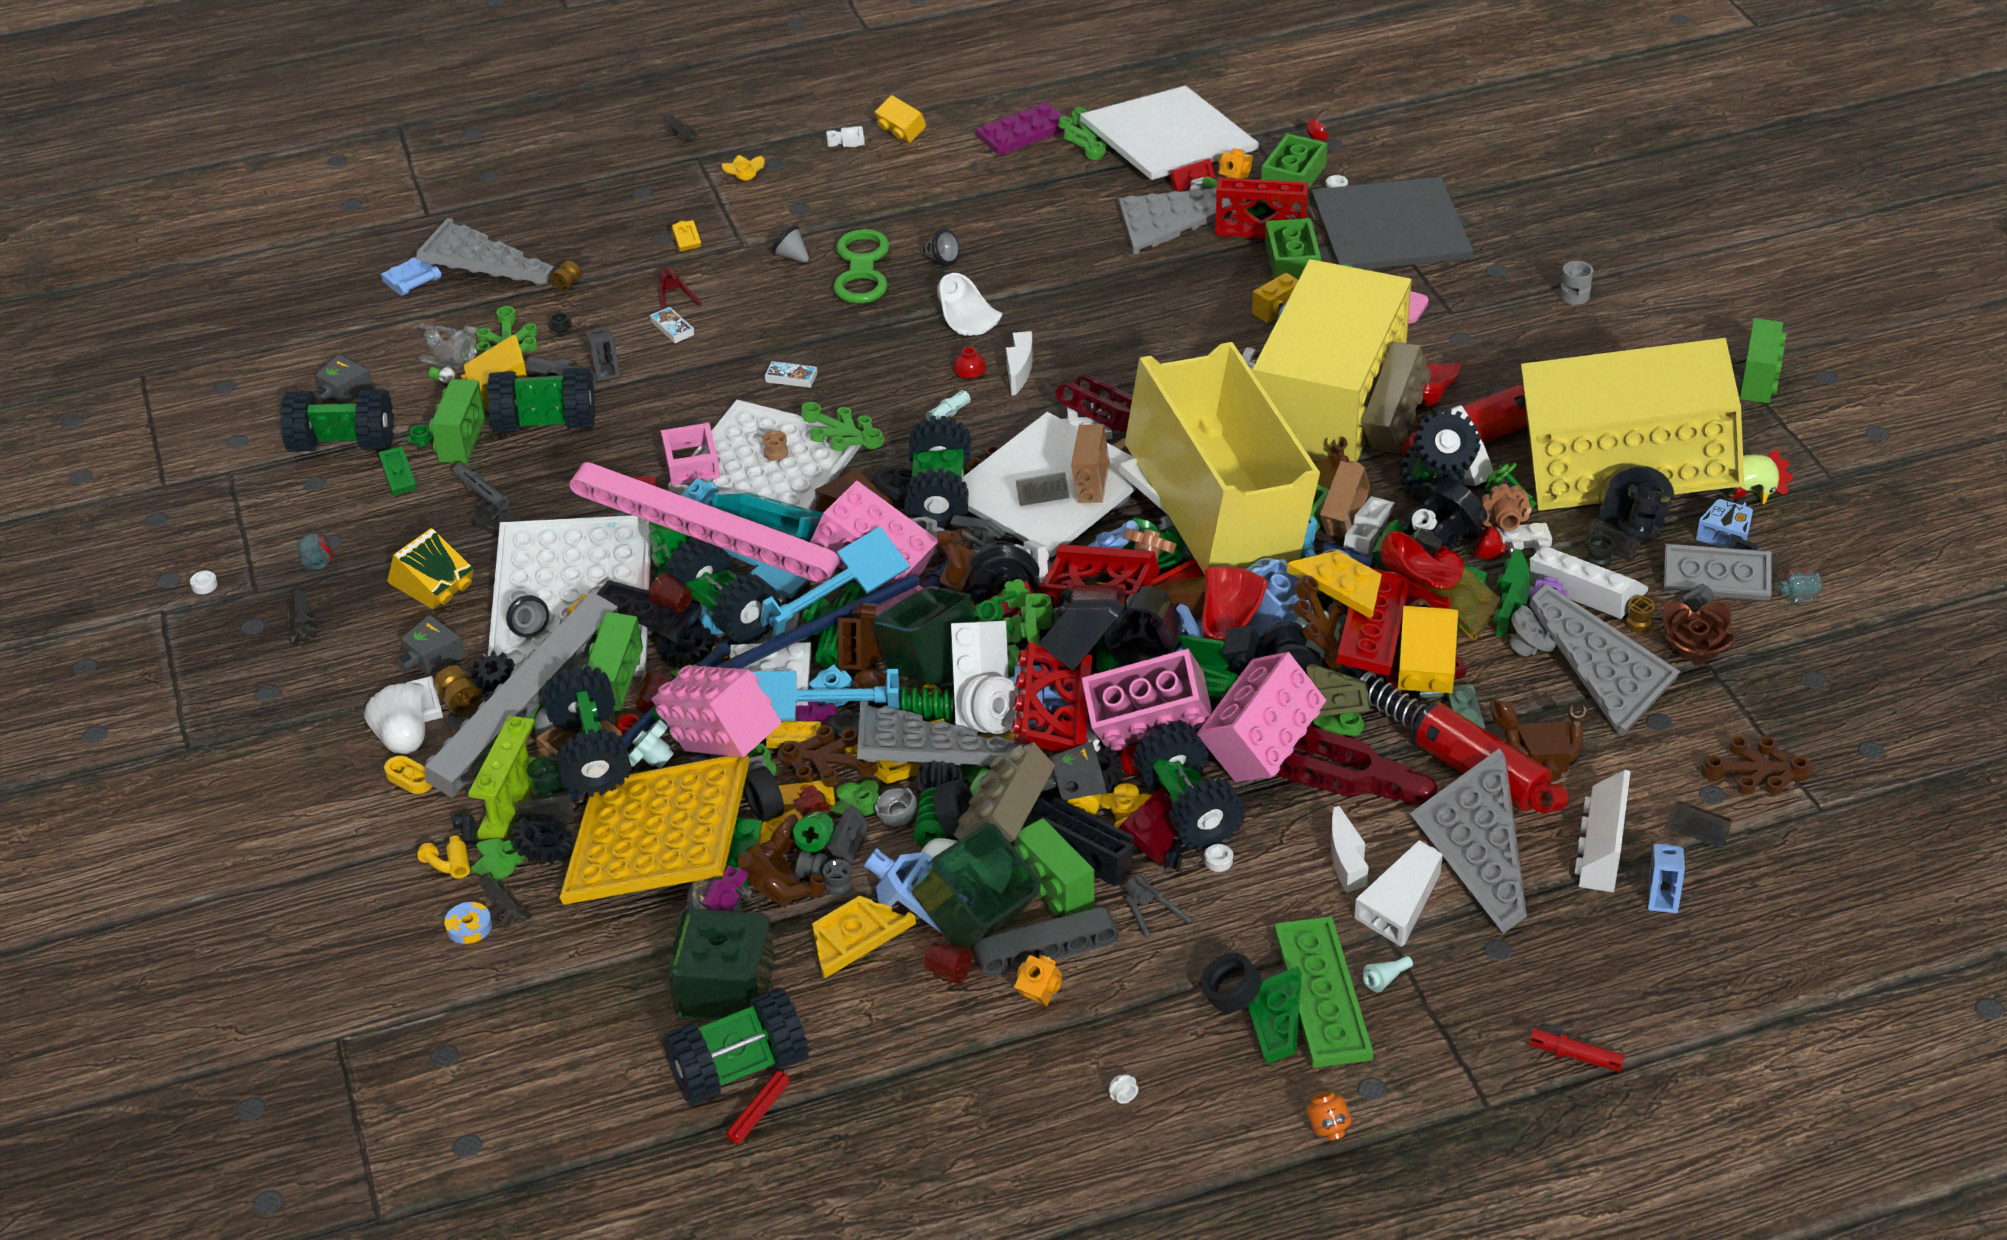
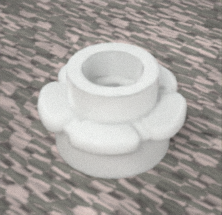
M1427 509L1416 511L1412 517L1414 530H1418L1421 534H1426L1434 529L1437 524L1435 513Z
M1128 1074L1116 1076L1111 1081L1109 1087L1110 1097L1121 1104L1133 1100L1138 1093L1136 1079Z

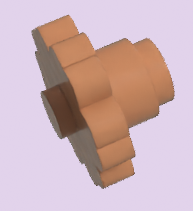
M1507 484L1494 486L1490 489V495H1484L1480 500L1487 512V520L1483 523L1487 527L1492 525L1495 528L1501 527L1508 531L1514 530L1520 525V522L1529 519V514L1532 511L1527 492L1518 485L1511 488Z
M1126 528L1123 539L1135 542L1134 550L1154 551L1157 560L1160 551L1174 554L1176 547L1175 543L1159 538L1160 533L1145 529V532L1142 533Z

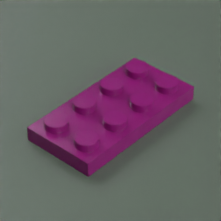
M1042 103L1036 107L1023 110L1020 113L977 128L976 137L997 155H1001L1064 131L1065 129L1058 126L1059 119L1063 115L1050 104Z

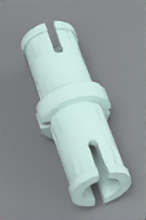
M960 390L951 398L943 399L937 407L928 411L926 418L930 421L931 416H936V419H941V416H946V418L956 415L960 408L969 404L971 398L966 391Z

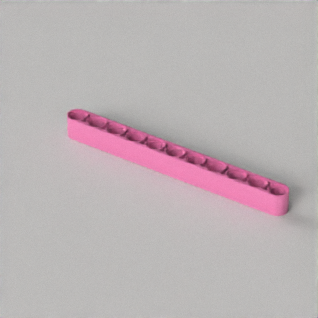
M583 463L569 483L571 490L581 497L817 583L823 584L830 580L840 562L838 555L830 549L593 463Z

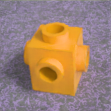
M1232 148V151L1223 152L1218 164L1220 167L1219 174L1226 175V178L1241 179L1249 177L1253 156L1245 154L1244 150Z
M1029 955L1026 963L1023 962L1018 969L1017 982L1014 988L1021 996L1048 1006L1052 995L1056 994L1061 987L1062 973L1055 966L1056 962L1043 955H1040L1039 959Z

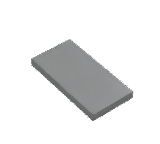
M1665 544L1663 593L1686 594L1703 583L1712 590L1714 597L1770 601L1771 552Z

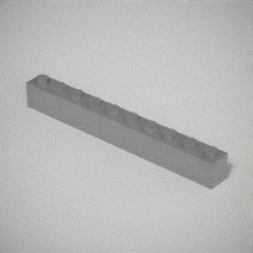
M591 592L585 599L579 600L575 610L569 616L566 615L562 618L553 633L549 632L546 635L543 643L529 653L526 661L520 667L517 666L512 671L510 678L504 684L497 686L493 696L487 702H482L473 717L466 719L453 738L449 737L443 744L442 749L427 760L425 764L426 782L454 798L481 769L508 715L528 718L544 701L542 690L543 687L546 688L545 683L547 680L553 681L552 675L555 673L561 675L562 670L565 668L568 671L573 670V666H577L589 653L591 644L596 642L599 622H603L606 612L617 613L618 606L594 592Z

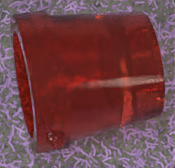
M663 572L656 577L648 594L651 603L678 613L686 609L692 597V591L667 572Z
M647 672L641 680V687L635 702L636 708L645 714L655 705L652 698L659 693L658 689L663 684L672 680L661 673Z
M934 942L926 952L924 965L926 970L946 978L949 982L960 984L969 973L972 963V952L969 947L963 945Z

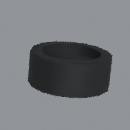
M761 766L747 772L744 792L756 818L766 822L783 815L784 802L782 794L771 771L766 766Z
M959 779L940 784L934 792V807L938 822L943 831L952 837L955 836L954 833L959 826V818L967 812L970 806L969 801L973 797L969 787L964 781Z
M1227 953L1219 956L1208 965L1201 979L1202 991L1214 1007L1223 1012H1235L1245 1008L1256 998L1262 984L1260 973L1247 956L1240 953ZM1236 972H1245L1242 981L1233 990L1218 993L1219 986L1224 979Z

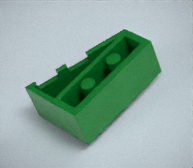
M648 522L650 531L648 537L653 551L651 557L656 571L654 573L655 580L661 587L664 586L676 598L680 599L668 589V584L664 580L668 576L664 574L665 568L670 567L667 561L674 558L672 554L674 550L679 551L681 549L680 544L683 542L689 544V539L694 537L653 522Z

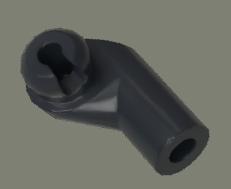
M467 812L453 815V827L456 830L462 828L463 842L466 845L477 844V825L475 819Z

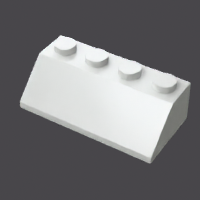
M1543 546L1530 558V584L1536 585V580L1542 581V577L1558 578V583H1563L1562 590H1567V598L1620 619L1628 612L1629 600L1635 596H1644L1648 591L1646 585L1634 579L1547 546Z
M1006 621L951 623L956 725L970 728L965 722L962 713V698L966 687L973 679L982 675L1001 676L1009 679Z
M1624 770L1593 785L1591 797L1585 796L1583 813L1589 815L1588 817H1582L1580 833L1586 834V837H1580L1577 854H1583V858L1577 857L1575 874L1580 875L1579 887L1614 892L1630 779L1629 770Z

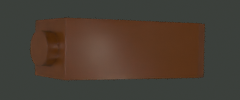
M856 469L815 489L816 507L821 512H825L856 481L863 484L890 505L891 503L890 498L878 491Z
M1205 575L1155 586L1167 592L1175 608L1179 604H1183L1189 608L1193 617H1202L1205 602Z

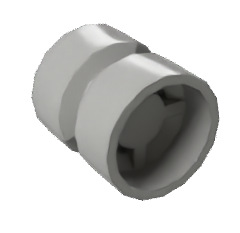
M1571 261L1563 266L1560 298L1564 302L1580 305L1590 299L1593 277L1591 265L1583 261Z

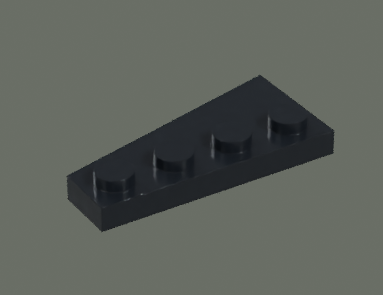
M608 580L596 593L618 606L617 613L636 616L639 624L675 642L682 638L702 613L700 604Z

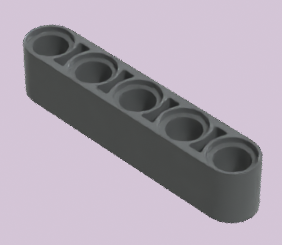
M1099 907L983 938L974 946V952L984 975L994 977L1017 971L1023 962L1026 963L1029 955L1038 959L1040 955H1043L1052 960H1058L1109 946L1117 941L1120 933L1109 910Z

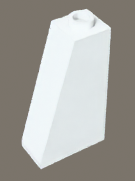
M1418 841L1356 898L1354 918L1400 947L1405 945L1441 874L1443 854L1435 848Z

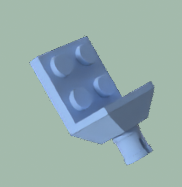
M876 848L863 867L869 869L880 879L876 886L878 903L893 906L898 900L945 935L975 890L925 852L900 855L894 861Z

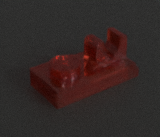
M814 785L803 788V792L799 794L800 798L793 800L796 811L803 816L813 810L825 812L833 809L830 799L820 790L818 791Z

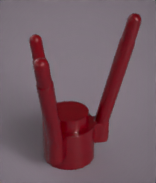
M666 266L660 271L658 276L660 283L657 286L660 290L662 310L666 308L665 289L674 290L678 286L697 305H702L701 301L678 277L674 269Z

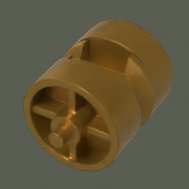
M456 665L448 666L436 675L434 688L453 714L465 715L477 708L480 703L481 692L462 667Z

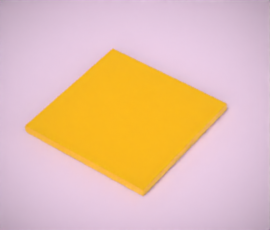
M748 754L745 757L724 756L631 774L628 778H624V784H616L615 790L610 791V789H607L603 795L595 792L594 796H589L560 894V900L563 905L723 876L750 762Z

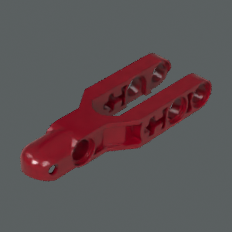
M1088 374L1079 376L1073 383L1066 382L1058 386L1056 398L1062 405L1113 430L1127 433L1133 395ZM1081 380L1088 382L1089 391L1084 387H1080ZM1065 387L1070 388L1073 393L1071 400L1064 396L1063 391ZM1101 390H1106L1109 393L1110 400L1100 396ZM1084 400L1093 403L1092 410L1085 407ZM1126 401V406L1129 407V409L1125 408V406L1121 403ZM1105 411H1109L1113 417L1108 418V413Z
M1311 726L1307 727V732L1303 736L1305 740H1298L1294 745L1295 748L1304 750L1310 755L1314 753L1331 758L1334 762L1363 771H1354L1292 752L1284 759V762L1290 767L1280 765V770L1276 774L1282 778L1345 797L1371 793L1417 806L1422 805L1436 795L1438 788L1433 778L1413 772L1402 763L1381 758L1366 742ZM1319 741L1326 742L1331 748L1323 747ZM1304 768L1311 769L1316 775L1308 774ZM1416 796H1421L1423 799L1419 800Z

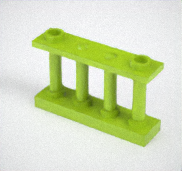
M508 715L468 792L471 798L484 799L487 813L477 831L478 840L501 839L504 842L507 841L544 767L542 758L529 757L526 747V741L535 725V719Z

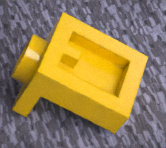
M693 220L687 222L680 221L672 225L671 236L676 241L679 252L701 247V241Z

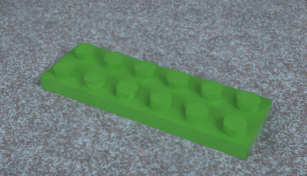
M1332 916L1274 924V933L1285 971L1298 966L1302 973L1299 1022L1312 1068L1372 1061L1373 1049Z

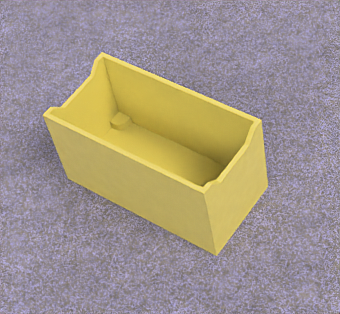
M1309 259L1252 372L1312 461L1319 462L1331 456L1337 459V455L1330 451V444L1335 439L1336 445L1341 447V437L1346 438L1348 443L1344 449L1345 456L1348 455L1349 461H1358L1367 441V436L1361 422L1392 341L1407 343L1412 279Z
M1726 338L1521 364L1538 511L1598 504L1600 490L1605 480L1616 470L1629 465L1649 466L1659 470L1671 482L1674 494L1744 486L1741 405Z
M1233 342L1220 344L1208 356L1162 364L1152 356L1140 357L1125 445L1133 458L1137 460V465L1148 483L1159 496L1162 506L1203 573L1205 569L1214 567L1246 569L1261 558L1284 559L1285 561L1299 559L1320 472Z

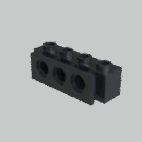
M1057 797L1052 799V804L1043 799L1034 804L1023 824V828L1044 818L1094 869V876L1113 886L1131 873L1135 836Z

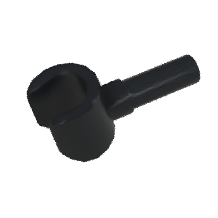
M1180 841L1175 843L1173 851L1166 852L1164 869L1172 867L1176 869V872L1180 871L1183 855L1180 854L1182 847Z

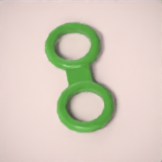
M860 229L846 233L839 239L836 245L838 254L844 260L851 262L850 270L838 276L833 286L835 294L840 299L849 303L862 304L877 300L885 294L888 287L887 280L880 272L874 270V261L884 257L889 250L890 244L886 236L875 230ZM860 239H870L880 244L875 251L864 254L854 253L846 248L851 242ZM858 278L871 279L878 284L875 289L867 293H852L844 288L847 282Z

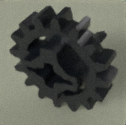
M693 623L678 642L663 635L657 638V650L661 661H667L668 666L676 663L678 668H681L684 664L692 665L700 662L715 646L714 636L711 634L710 628L704 629V624L702 623L698 626H694Z
M531 815L530 820L521 818L520 823H515L510 841L513 842V849H519L518 855H527L528 861L536 860L539 864H542L544 860H547L550 864H554L555 859L563 862L564 856L569 857L574 838L571 837L572 831L565 830V824H556L557 819L549 820L543 815L541 819H537L534 815Z

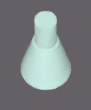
M1405 956L1395 962L1366 965L1363 970L1365 985L1374 992H1381L1400 972L1413 966L1412 959L1409 956Z

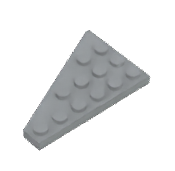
M1216 187L1212 189H1193L1183 192L1173 191L1164 194L1119 198V208L1133 254H1139V250L1144 247L1151 246L1153 248L1162 242L1180 236L1181 231L1188 228L1194 230L1201 225L1215 221ZM1223 198V207L1232 205L1229 198Z
M447 218L417 251V260L424 261L426 264H441L452 269L463 268L470 272L489 273L491 276L511 277L513 280H528L535 284H547L550 280V275L554 272V266L543 263L537 258L528 259L523 257L522 251L507 246L500 241H489L487 235L473 230L466 225L457 226L453 224V219Z
M1545 584L1530 601L1529 605L1616 732L1622 737L1677 679L1680 673L1679 670L1548 584Z
M860 701L857 759H864L867 762L889 760L895 763L912 761L925 764L927 762L944 761L946 763L953 762L955 765L975 764L980 767H987L996 757L1000 755L1006 756L1016 747L1025 746V744L1021 743L1016 745L1014 740H1007L996 735L988 739L977 736V730L952 725L941 720L937 723L923 721V716L897 710L886 705L883 708L868 706V701Z
M1498 749L1412 811L1410 815L1436 849L1443 854V858L1504 934L1526 918L1527 913L1506 757Z

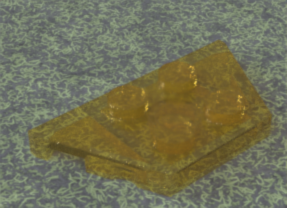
M1463 568L1461 580L1454 588L1449 590L1430 588L1411 578L1413 582L1428 591L1451 599L1450 609L1458 610L1457 625L1473 641L1479 637V632L1483 626L1487 625L1490 616L1496 612L1501 599L1468 568Z

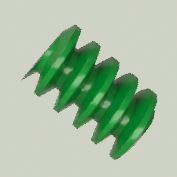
M903 686L900 693L899 710L924 715L927 722H931L934 715L936 720L944 719L946 716L947 722L953 723L955 719V697L950 696L949 689H945L943 696H940L938 688H935L933 694L929 695L927 687H924L921 695H918L917 687H913L911 694H908L906 686Z
M936 787L923 791L918 800L919 804L913 835L916 843L923 848L935 838L948 839L949 837L943 831L935 813L934 792Z
M822 810L810 811L795 824L793 829L794 840L800 849L806 852L819 851L830 841L835 825L832 818Z

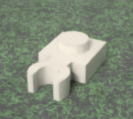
M862 126L841 128V132L833 130L826 132L829 147L843 144V147L864 145Z

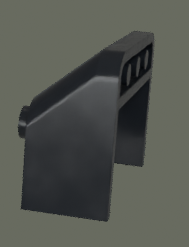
M1075 585L1071 589L1066 587L1057 598L1060 602L1055 607H1059L1056 611L1058 615L1056 623L1054 622L1050 627L1051 629L1042 638L1039 645L1073 671L1124 609L1125 591L1117 585Z

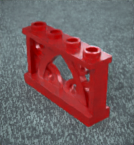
M1218 177L1215 235L1265 238L1266 221L1291 220L1292 218L1287 213L1296 216L1298 219H1306L1308 182ZM1223 198H1229L1232 205L1223 207ZM1258 200H1265L1271 208L1277 211L1270 217L1260 220L1248 212L1247 208L1255 205ZM1294 202H1301V212L1291 208ZM1236 211L1231 214L1230 219H1224V215L1227 212Z
M1059 544L1056 550L1057 556L1044 581L1039 584L1038 591L1039 594L1050 596L1052 606H1057L1060 602L1057 598L1066 587L1071 589L1075 585H1086L1081 579L1091 577L1097 573H1105L1109 575L1112 581L1103 585H1117L1125 591L1126 600L1129 595L1136 593L1140 587L1150 586L1153 578L1158 576L1160 569L1154 551ZM1125 585H1131L1133 587L1132 590H1127Z
M1029 641L1025 650H1020L1017 659V665L1021 666L1015 681V688H1019L1013 704V710L1017 711L1011 726V733L1015 734L1014 744L1028 745L1034 742L1039 748L1059 753L1085 744L1088 707L1082 678L1091 675L1092 655L1087 654L1072 671L1042 646L1035 645V642ZM1033 662L1047 663L1052 672L1049 673L1047 667L1043 664L1040 665L1042 671H1036L1033 667ZM1058 666H1059V667H1063V668H1067V669H1065V670H1058ZM1054 684L1058 694L1071 703V705L1058 708L1053 715L1043 706L1036 695L1039 691ZM1069 685L1072 691H1066L1063 687ZM1065 714L1069 717V721H1065L1063 717L1059 721L1058 717ZM1034 720L1037 723L1034 729L1041 728L1043 724L1048 729L1043 733L1033 731L1028 727V721ZM1053 731L1062 737L1051 735Z

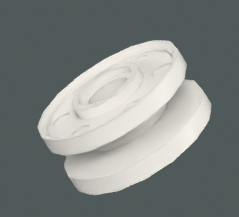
M982 675L976 677L968 684L962 698V713L965 722L971 729L991 734H1003L1011 729L1013 719L1017 711L1013 710L1014 699L1019 691L1018 688H1015L1013 681L1001 676Z

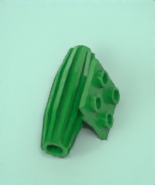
M859 583L847 584L833 604L822 597L814 602L812 606L809 605L805 608L802 619L808 623L868 594H866ZM837 623L814 634L819 635L815 656L816 662L823 666L824 669H828L832 665L838 668ZM809 637L801 640L800 643H806Z
M1182 635L1180 640L1184 650H1190L1204 672L1210 702H1221L1239 677L1234 673L1223 655L1224 641Z

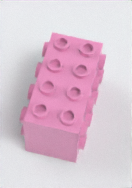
M856 481L823 513L810 543L830 549L837 554V551L880 526L908 562L910 568L872 591L874 592L913 573L920 576L925 570L938 541L936 537L863 484ZM839 558L838 567L845 571L848 568Z
M1189 649L1082 678L1092 730L1104 745L1112 750H1122L1129 744L1136 742L1143 743L1141 738L1144 735L1150 736L1151 729L1155 728L1157 731L1161 729L1160 725L1163 723L1170 726L1171 721H1177L1178 724L1183 721L1187 725L1193 726L1194 729H1200L1212 714L1204 672Z
M1289 652L1255 658L1250 661L1198 731L1197 735L1235 782L1271 778L1279 772V766L1293 752V747L1297 741L1306 734L1307 727L1312 720L1320 714V709L1326 702V699Z
M687 665L678 671V676L674 680L663 684L658 689L659 693L652 698L656 705L657 714L666 721L670 727L671 736L680 743L684 751L745 757L782 723L771 706L770 698L759 687L756 675L749 669Z

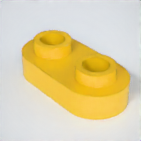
M396 756L385 763L384 769L387 779L413 794H422L433 787L426 782L425 766L410 758Z

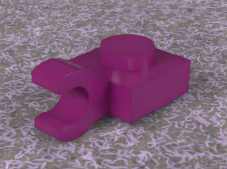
M818 701L808 702V705L796 706L795 721H819L824 725L837 726V706L835 704L819 706Z
M728 866L722 880L714 879L701 905L718 919L727 920L740 896L735 889L746 881L748 873L741 867L736 871L733 867Z

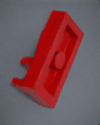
M1210 158L1169 170L1173 189L1177 192L1190 188V183L1193 179L1202 177L1216 179Z

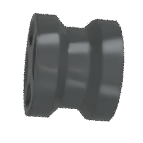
M802 850L797 860L796 876L802 879L812 875L823 877V867L827 863V855L822 853L813 855L811 852Z
M836 859L824 865L823 877L827 893L841 896L847 894L852 889L851 866L848 862Z

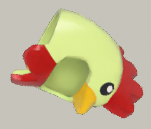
M1778 450L1769 452L1768 456L1744 455V486L1733 487L1729 497L1734 499L1742 498L1746 495L1747 491H1753L1758 494L1763 505L1772 493L1779 495L1787 494L1788 487L1786 483L1791 482L1793 479V475L1785 471L1789 467V462L1786 459L1781 460L1779 458L1780 452Z

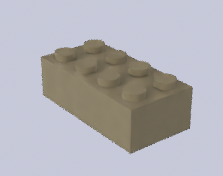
M1392 341L1361 422L1370 447L1373 450L1399 454L1401 445L1408 438L1409 426L1415 421V410L1423 399L1424 386L1429 383L1431 372L1426 364V357L1423 355L1420 345Z
M1034 742L1024 747L1018 746L1006 756L1000 755L991 762V770L981 780L979 791L970 799V806L967 812L959 818V826L954 835L976 858L1016 839L1051 775L1055 764Z

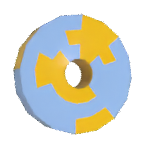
M465 902L454 906L448 911L444 925L446 933L451 940L456 943L471 944L482 940L489 934L492 928V919L486 906L476 902Z

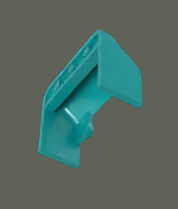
M747 492L714 493L711 506L807 542L811 541L823 513Z

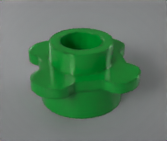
M426 425L412 427L410 435L406 437L408 443H415L418 447H424L429 443V440L434 439L433 433H430L429 427Z

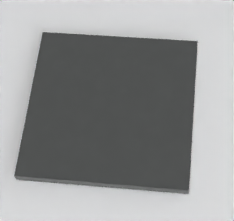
M1441 177L1311 189V197L1337 265L1343 266V264H1347L1353 268L1365 270L1473 258L1474 251Z

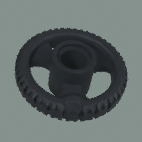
M906 468L882 469L874 474L872 484L888 498L905 502L906 486L912 478V470Z

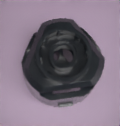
M1142 586L1136 593L1126 598L1124 609L1106 630L1104 639L1110 655L1119 664L1127 666L1173 653L1183 631V626L1178 611L1166 591L1156 587Z

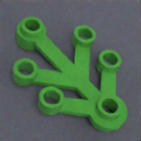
M1076 107L1072 111L1070 118L1060 117L1058 126L1065 129L1064 139L1083 147L1085 156L1089 159L1100 160L1105 155V148L1109 144L1104 140L1097 142L1096 139L1099 136L1080 121V114L1087 112L1086 109ZM1072 123L1075 124V125H1077V126H1080L1081 129H1079V128L1073 126Z
M503 306L496 312L498 322L502 325V337L490 332L488 328L477 330V339L480 342L476 345L478 355L492 348L488 341L497 345L512 336V325L516 320L513 307ZM533 323L525 324L521 330L514 334L517 336L518 342L524 339L523 343L519 345L521 353L525 351L532 352L538 348L537 339L534 338L538 334L537 326Z
M806 402L802 405L801 416L805 422L816 423L818 421L832 427L812 428L810 439L814 442H822L826 436H834L831 438L830 447L835 451L844 450L845 445H863L867 449L873 450L884 444L882 432L872 427V419L869 416H859L857 419L858 429H856L851 417L852 410L850 408H838V420L821 414V406L818 403Z

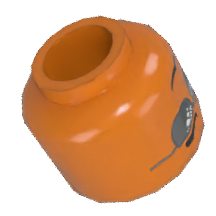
M1334 1091L1323 1092L1312 1097L1306 1112L1314 1134L1321 1137L1326 1136L1328 1141L1345 1136L1344 1130L1351 1125L1352 1120L1344 1097L1335 1095Z

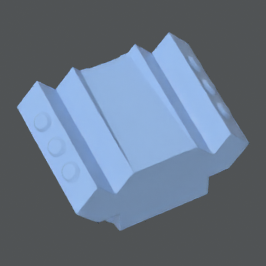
M1261 558L1245 569L1264 577L1268 582L1262 603L1248 626L1253 625L1259 637H1263L1265 631L1271 626L1285 621L1293 622L1298 617L1294 613L1292 605L1301 599L1294 590V584L1300 579L1286 572L1288 563L1284 559Z

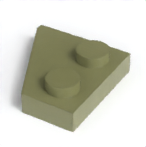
M1315 664L1307 665L1308 677L1326 699L1317 717L1370 710L1366 681Z

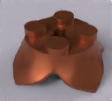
M1726 601L1704 604L1695 612L1691 611L1683 603L1666 602L1663 612V624L1667 632L1666 640L1669 642V648L1679 656L1690 660L1695 665H1702L1706 660L1718 656L1720 652L1729 649L1735 644V636L1729 633L1731 613Z

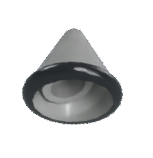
M797 225L787 228L776 239L771 248L773 255L783 256L803 263L809 260Z
M941 228L922 247L921 252L943 266H951L956 262L959 255L958 240L950 229Z
M521 596L514 600L508 608L506 614L507 625L519 637H534L540 634L548 625L549 609L546 603L537 596Z

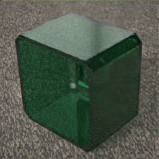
M930 586L921 589L876 616L875 620H872L871 623L888 669H898L899 676L936 685L953 674L951 623L980 622L978 616H975L976 608L971 594Z
M990 823L983 824L933 857L911 885V893L956 951L965 953L973 948L978 941L989 937L1015 919L1040 893L1041 882L999 828ZM960 895L968 898L970 906L966 904Z
M688 908L682 913L667 967L673 1009L679 1018L719 1020L751 1007V998L768 992L775 957L770 919L764 913Z

